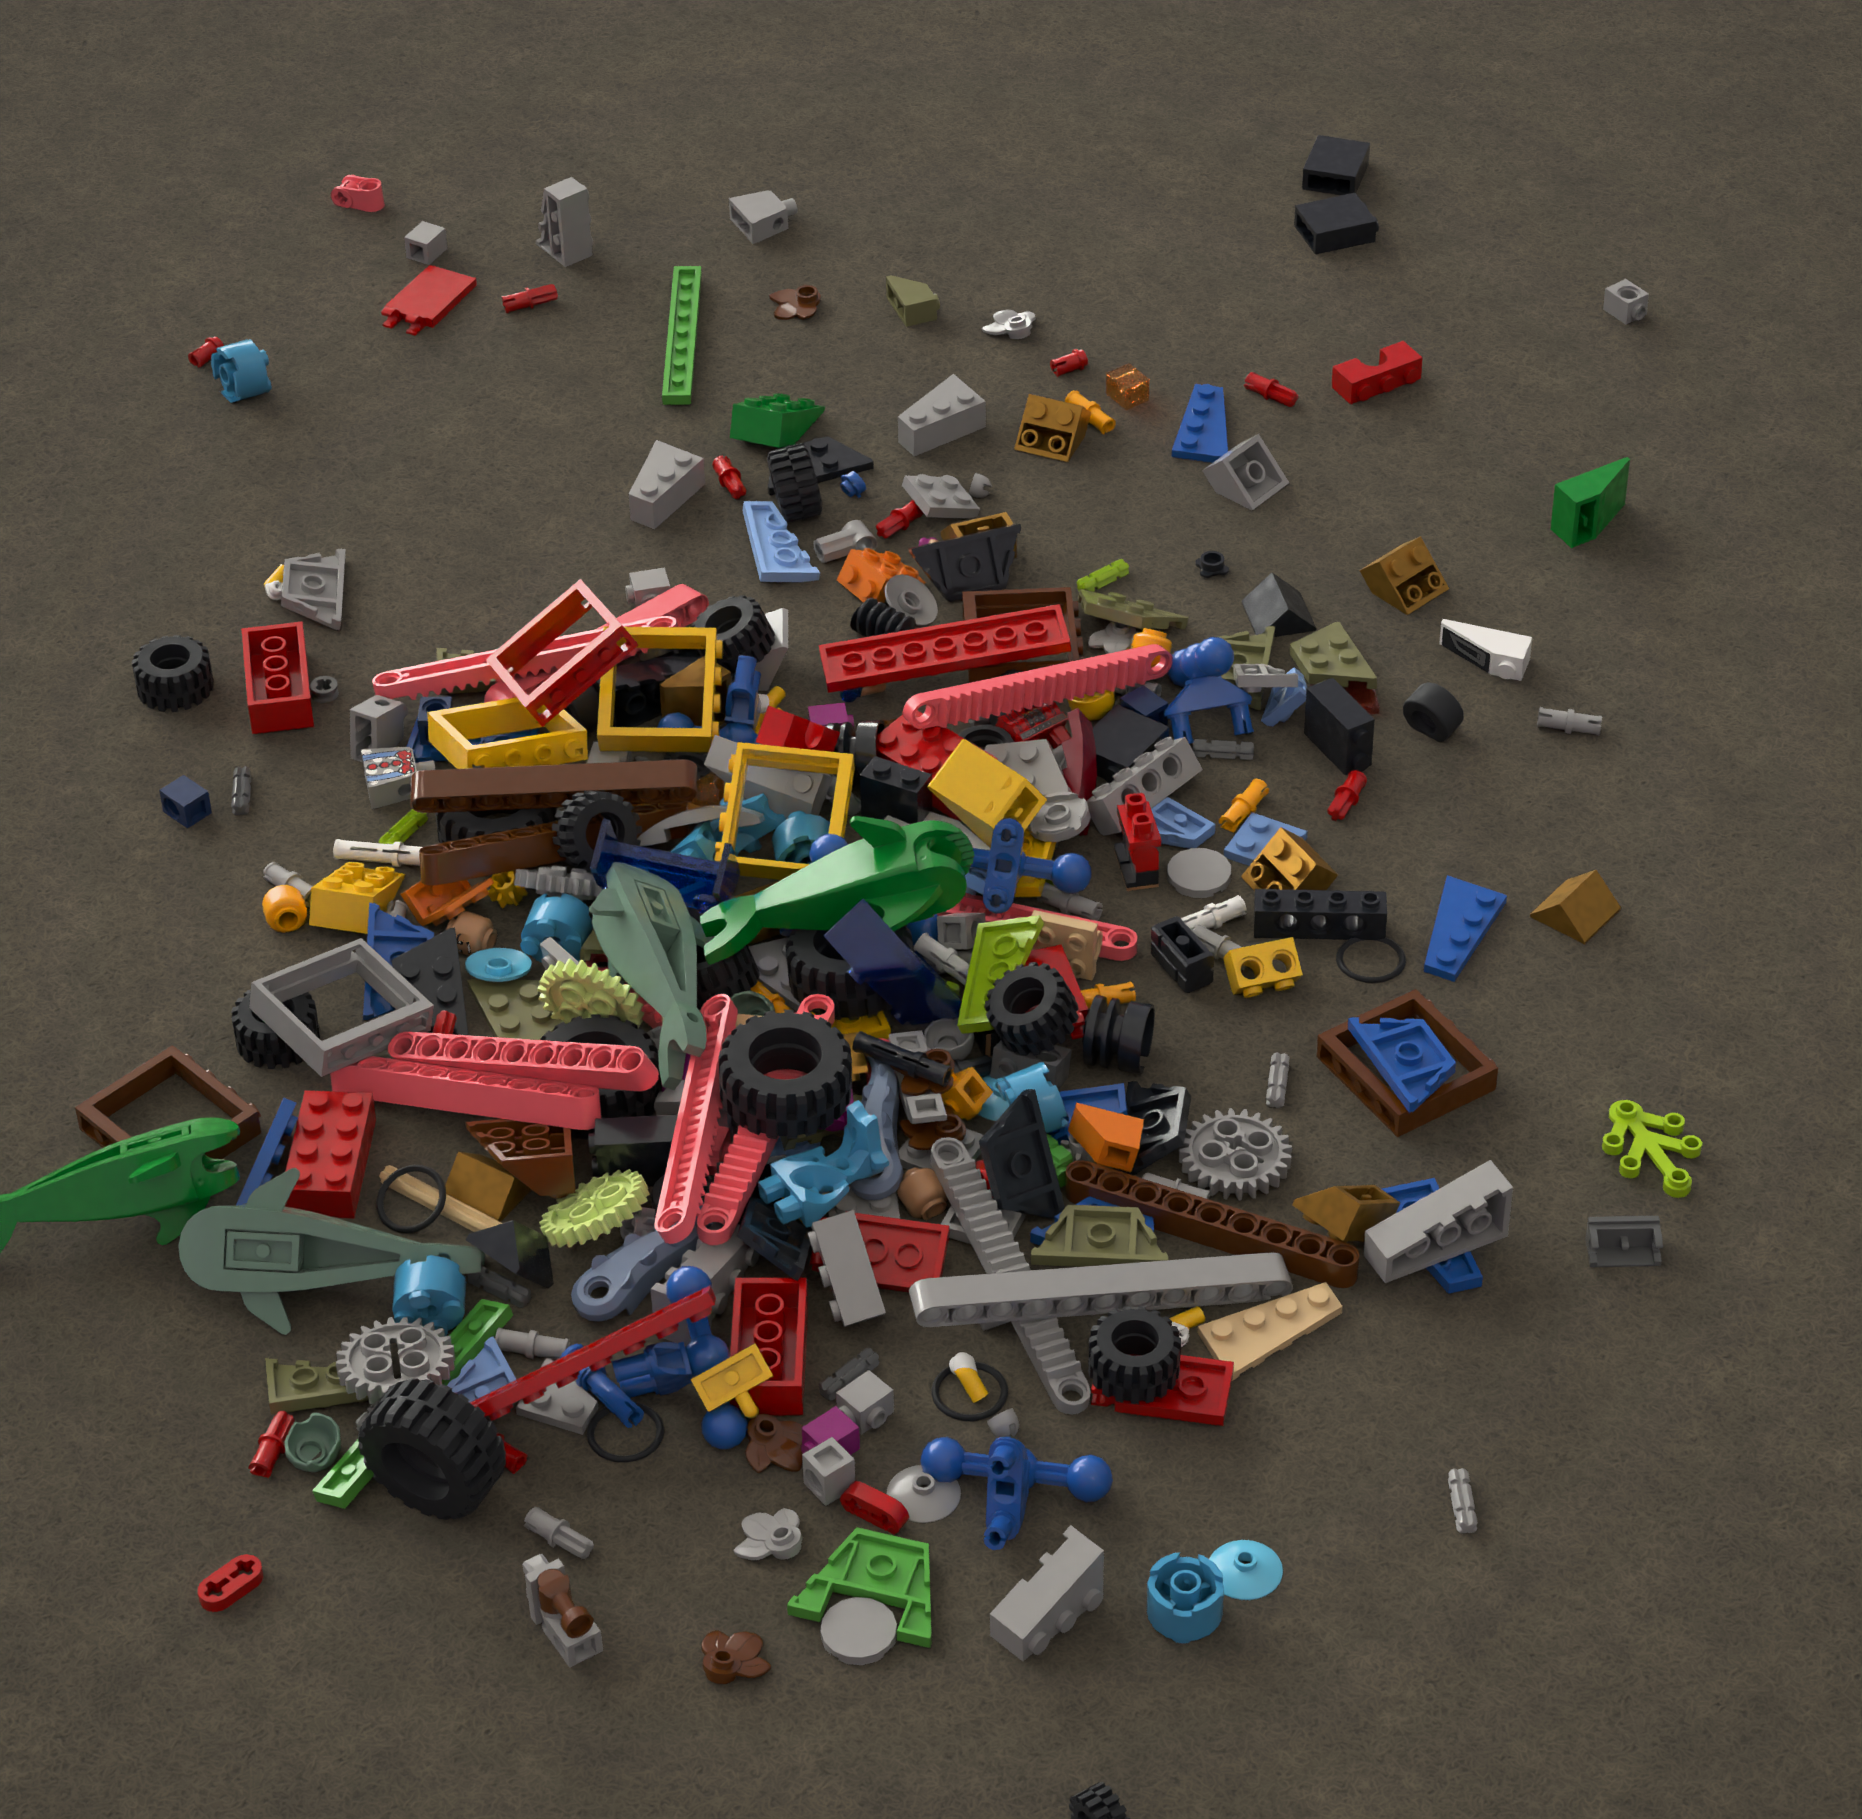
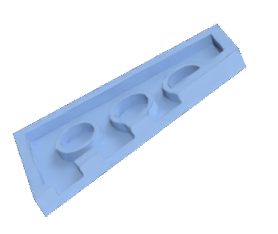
M744 501L742 511L760 582H807L819 580V570L817 567L811 566L809 555L806 551H801L798 546L797 537L794 533H790L787 530V522L775 504L771 501Z

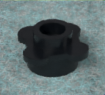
M1217 551L1203 553L1201 558H1198L1195 563L1201 570L1200 575L1205 578L1218 574L1226 575L1229 572V567L1224 565L1223 554Z

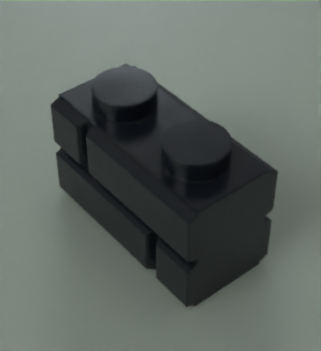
M1175 916L1155 924L1151 928L1152 956L1173 980L1178 982V985L1185 993H1190L1213 982L1214 970L1212 968L1214 967V955L1180 917Z

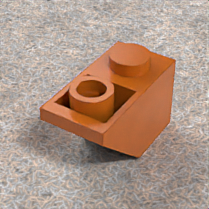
M1076 1102L1068 1132L1097 1164L1131 1172L1139 1151L1144 1119Z

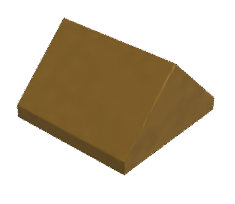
M1593 870L1566 880L1530 914V917L1586 944L1621 910V906L1598 871Z
M458 1152L445 1185L447 1195L499 1222L531 1191L528 1186L505 1170L497 1161L482 1154Z

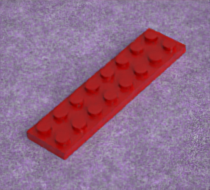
M1060 604L819 645L828 693L876 686L895 681H905L924 676H935L959 670L964 671L971 668L998 665L1018 660H1028L1047 655H1057L1071 651V642Z
M709 1285L469 1403L475 1408L479 1407L485 1413L484 1417L489 1415L491 1421L511 1412V1408L514 1407L513 1403L521 1399L524 1404H528L544 1396V1392L547 1391L546 1387L556 1383L558 1388H561L577 1380V1376L580 1375L579 1371L589 1367L591 1372L610 1364L613 1359L612 1355L621 1350L625 1356L643 1348L645 1346L644 1343H646L645 1339L656 1334L658 1339H661L677 1331L678 1323L687 1318L690 1319L691 1323L707 1317L711 1314V1307L715 1305L716 1296Z

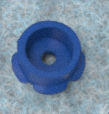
M854 471L848 475L841 476V490L850 498L854 495L860 498V494L866 490V485L862 478Z

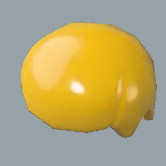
M1105 690L1104 694L1094 692V696L1084 694V698L1074 696V699L1072 701L1068 700L1071 711L1079 708L1089 721L1100 720L1113 708L1115 692Z

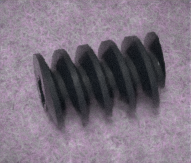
M872 597L868 598L856 609L850 622L852 630L868 637L915 629L916 626L915 618L911 616L906 617L905 613L901 611L896 612V609L893 607L887 608L886 604L878 603Z

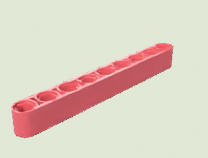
M679 584L616 619L621 624L655 617L671 616L676 619L678 627H686L695 622L699 614L706 610L709 601L704 594L685 584ZM629 653L625 658H623L620 662H622V661H624L625 659L631 657L630 653ZM553 666L550 673L539 669V673L536 676L531 671H528L526 678L515 674L514 680L529 695L558 669ZM502 680L487 690L484 703L516 698V696Z
M401 1032L395 1035L388 1044V1053L393 1059L589 1085L598 1089L646 1091L655 1085L659 1077L658 1069L644 1051L636 1046L422 1032Z
M376 1056L367 1057L330 1073L332 1091L373 1093L374 1101L578 1130L594 1129L595 1119L601 1118L599 1089L589 1085Z

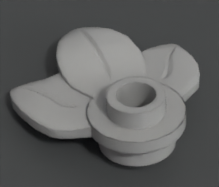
M1001 310L993 314L995 322L984 326L982 331L991 335L1008 333L1010 339H1022L1031 334L1030 329L1032 328V322L1036 320V316L1030 311L1018 314L1013 310Z
M1112 621L1106 626V629L1097 631L1090 636L1088 647H1103L1106 654L1131 649L1133 637L1138 632H1136V627Z
M783 1508L774 1516L767 1513H755L745 1517L741 1524L747 1538L733 1552L736 1556L748 1560H760L771 1554L780 1560L794 1557L801 1550L803 1540L801 1531L798 1528L800 1524L799 1516L793 1510Z

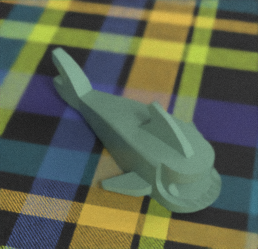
M614 862L606 875L608 888L600 892L589 908V911L593 914L592 925L599 944L608 958L609 976H620L621 980L619 983L624 985L626 981L637 994L664 1017L659 1041V1072L662 1087L675 1090L682 1081L686 1053L700 1057L706 1047V1025L701 1012L697 1008L696 945L704 948V945L712 940L713 937H706L701 924L689 915L685 902L675 886L665 879L640 868Z
M291 1168L256 1188L250 1195L247 1203L243 1205L212 1206L194 1214L183 1228L178 1245L180 1261L184 1271L192 1281L209 1290L241 1292L247 1309L284 1335L291 1331V1324L279 1292L306 1290L394 1276L397 1268L405 1261L410 1259L411 1264L424 1262L427 1260V1256L430 1255L447 1258L460 1266L459 1272L461 1274L481 1272L486 1258V1253L477 1247L442 1243H420L334 1217L285 1207L300 1177V1171L297 1168Z

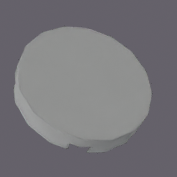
M1072 792L1048 794L1044 796L1047 801L1028 825V829L1034 838L1044 842H1059L1070 839L1080 834L1088 826L1091 816L1087 801L1084 798H1078V794Z
M1190 848L1180 851L1171 858L1167 865V880L1182 895L1192 898H1207L1214 896V893L1220 890L1221 892L1228 887L1231 882V864L1225 856L1217 851L1207 848Z
M862 1597L845 1599L830 1607L822 1618L821 1640L825 1650L830 1655L832 1653L835 1657H838L839 1661L846 1664L865 1665L877 1662L884 1657V1654L890 1648H893L896 1643L897 1623L893 1612L879 1601Z

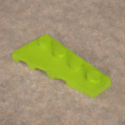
M1040 915L978 923L957 1023L962 1034L994 1029L986 1016L985 1002L989 1000L987 993L990 989L995 988L993 983L997 978L1002 979L1004 977L1003 973L1007 970L1013 971L1016 969V966L1020 964L1025 965L1044 926Z

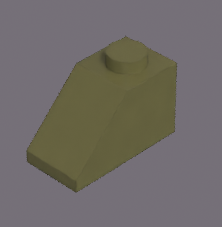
M892 275L886 276L887 299L906 327L937 320V310L940 309V301L937 294H933L927 284Z

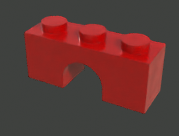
M1406 342L1395 343L1380 349L1378 366L1363 364L1357 358L1333 366L1332 388L1349 404L1366 401L1372 396L1383 392H1390L1394 388L1408 383L1412 384L1421 379L1423 357Z
M768 706L756 743L834 752L840 732Z

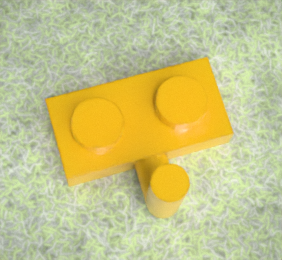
M753 1344L690 1380L708 1412L735 1398L743 1414L747 1418L752 1419L759 1415V1408L755 1405L748 1390L772 1378L773 1374L757 1345Z

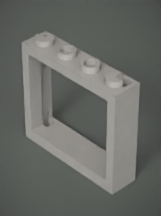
M360 938L253 981L249 1008L322 1077L388 1049L391 1039L401 1032L427 1033L431 1031L434 1005ZM357 973L396 1010L321 1041L282 1002Z

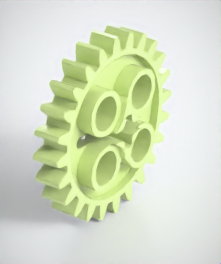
M568 959L566 964L559 960L556 965L550 964L539 981L540 985L537 991L541 994L538 999L546 1002L543 1009L553 1011L551 1018L561 1019L565 1024L571 1022L572 1018L582 1016L583 1019L591 1018L592 1014H600L603 1018H608L609 1015L619 1017L623 1022L629 1020L639 1028L644 1016V1012L641 1011L643 1003L637 1002L639 995L629 993L631 985L619 983L621 980L620 976H609V969H605L603 972L599 971L595 963L591 967H587L583 960H580L578 965L571 959Z
M630 1169L623 1173L617 1170L611 1176L606 1172L602 1177H592L589 1183H580L579 1188L575 1190L576 1193L568 1194L563 1198H557L558 1204L549 1206L547 1208L549 1212L542 1214L543 1220L539 1222L541 1225L540 1229L543 1235L547 1237L551 1246L557 1244L558 1248L566 1244L570 1248L578 1241L580 1245H583L590 1239L595 1241L602 1233L610 1234L611 1228L622 1227L623 1220L634 1218L632 1213L642 1210L641 1204L648 1201L646 1197L650 1195L649 1188L642 1175H639L638 1171L632 1173Z

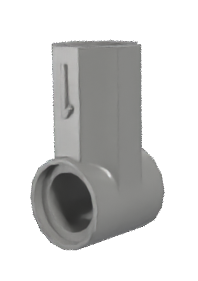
M852 520L844 525L840 532L813 541L815 553L821 563L847 556L851 549L864 550V548H869L875 551L877 548L876 538L860 520Z

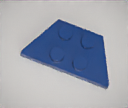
M369 903L367 944L391 966L392 959L434 937V932L422 926H415L408 919L398 914L394 917L381 911L379 905ZM365 981L363 1020H370L396 1010Z
M1359 1017L1348 1019V1030L1409 1113L1415 1111L1455 1073L1456 1062L1424 1019L1396 1020L1394 1018H1380V1024H1359Z

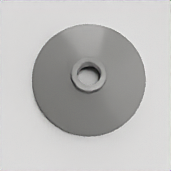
M895 575L886 583L885 597L890 607L895 608L896 612L901 611L905 613L906 617L911 616L915 618L916 626L918 627L927 626L935 620L938 613L936 600L931 591L922 582L908 575Z
M916 1465L900 1471L892 1478L887 1487V1495L895 1498L905 1506L909 1513L908 1521L929 1523L947 1517L956 1509L961 1498V1489L957 1480L951 1483L936 1481L931 1475L923 1472L921 1465Z

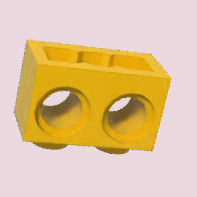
M1293 937L1232 949L1223 957L1233 995L1243 993L1244 998L1262 994L1263 988L1274 986L1275 991L1293 988L1295 986L1294 982L1303 975ZM1272 961H1282L1286 966V972L1280 973L1276 971ZM1241 967H1250L1254 971L1255 978H1245L1241 973Z

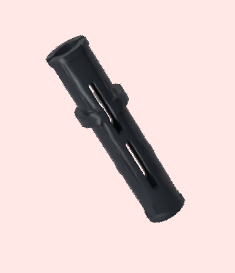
M863 1031L858 1032L853 1041L852 1050L854 1052H859L885 1064L907 1071L908 1076L915 1079L922 1077L942 1087H946L951 1080L953 1068L927 1058V1054L923 1052H911L868 1035Z

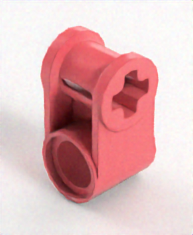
M347 175L343 178L342 184L335 187L331 192V199L337 206L367 212H376L385 206L381 181L376 178Z

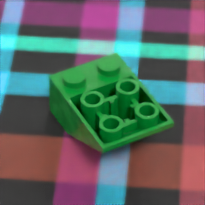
M780 393L773 394V397L745 398L744 402L733 404L730 438L778 448L794 445L825 411V407L815 405V400L798 398V401L790 400V395Z
M1625 457L1555 484L1550 530L1569 547L1573 548L1596 539L1625 505L1630 458Z

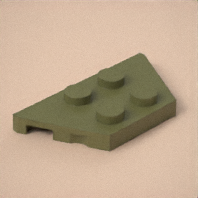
M1080 589L1078 602H1081L1080 606L1083 612L1091 616L1140 629H1168L1169 625L1185 629L1189 617L1153 608L1154 603L1149 601L1136 600V603L1126 601V596L1118 593H1108L1107 596L1085 589Z
M1334 622L1290 644V656L1309 684H1318L1334 678L1342 687H1348L1349 681H1361L1367 683V689H1377L1376 675L1340 622Z
M1275 626L1265 627V633L1249 636L1248 631L1239 632L1232 636H1219V638L1226 640L1231 645L1234 651L1233 664H1270ZM1232 664L1231 669L1221 676L1226 681L1237 686L1233 677ZM1262 687L1261 692H1247L1252 696L1249 707L1261 710L1265 687Z
M481 979L467 980L468 988L494 1037L540 1040L548 1031L553 1032L554 1027L562 1022L561 1019L551 1018L553 1011L543 1009L546 1002L538 999L541 993L537 991L540 980H511L505 982H490Z
M1067 1205L1059 1215V1220L1046 1231L1043 1243L1039 1248L1034 1247L1031 1251V1265L1085 1267L1169 1260L1167 1253H1162L1158 1247L1157 1237L1152 1229L1145 1224V1218L1138 1207Z

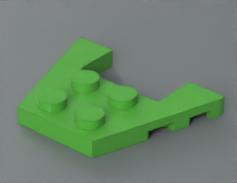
M856 1527L828 1558V1564L819 1574L814 1573L806 1582V1588L798 1597L794 1595L787 1604L788 1615L821 1622L833 1592L852 1597L871 1598L883 1604L904 1608L905 1611L897 1629V1641L930 1648L932 1634L929 1544Z

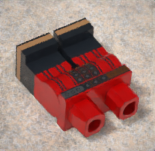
M1054 701L1053 705L1045 703L1042 704V707L1032 705L1030 710L1022 708L1021 712L1011 710V714L1000 712V716L990 714V718H988L993 726L1007 731L1014 742L1046 739L1055 749L1062 745V742L1071 739L1065 728L1068 718L1064 712L1060 711Z
M1144 793L1128 794L1125 796V804L1117 805V815L1123 832V842L1114 843V853L1121 869L1123 881L1127 891L1159 887V852L1157 847L1161 846V837L1149 801H1146Z

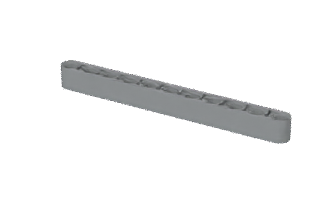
M1258 1253L926 1278L911 1285L909 1295L917 1323L923 1327H941L1107 1314L1114 1309L1118 1312L1122 1311V1308L1130 1306L1131 1309H1138V1306L1146 1307V1310L1249 1303L1269 1300L1271 1296L1282 1295L1284 1297L1289 1295L1293 1290V1284L1281 1254Z

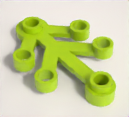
M1620 1100L1613 1103L1609 1108V1118L1614 1125L1611 1132L1603 1137L1602 1150L1608 1155H1619L1623 1151L1624 1136L1627 1129L1635 1137L1628 1155L1623 1156L1620 1160V1174L1625 1178L1637 1177L1640 1174L1642 1157L1644 1152H1646L1664 1176V1192L1675 1198L1687 1196L1691 1191V1177L1686 1170L1676 1168L1662 1149L1681 1153L1686 1158H1697L1701 1154V1139L1694 1135H1687L1680 1140L1648 1131L1645 1127L1661 1129L1668 1135L1677 1136L1682 1134L1684 1130V1117L1678 1113H1669L1665 1117L1643 1112L1639 1104L1630 1100Z

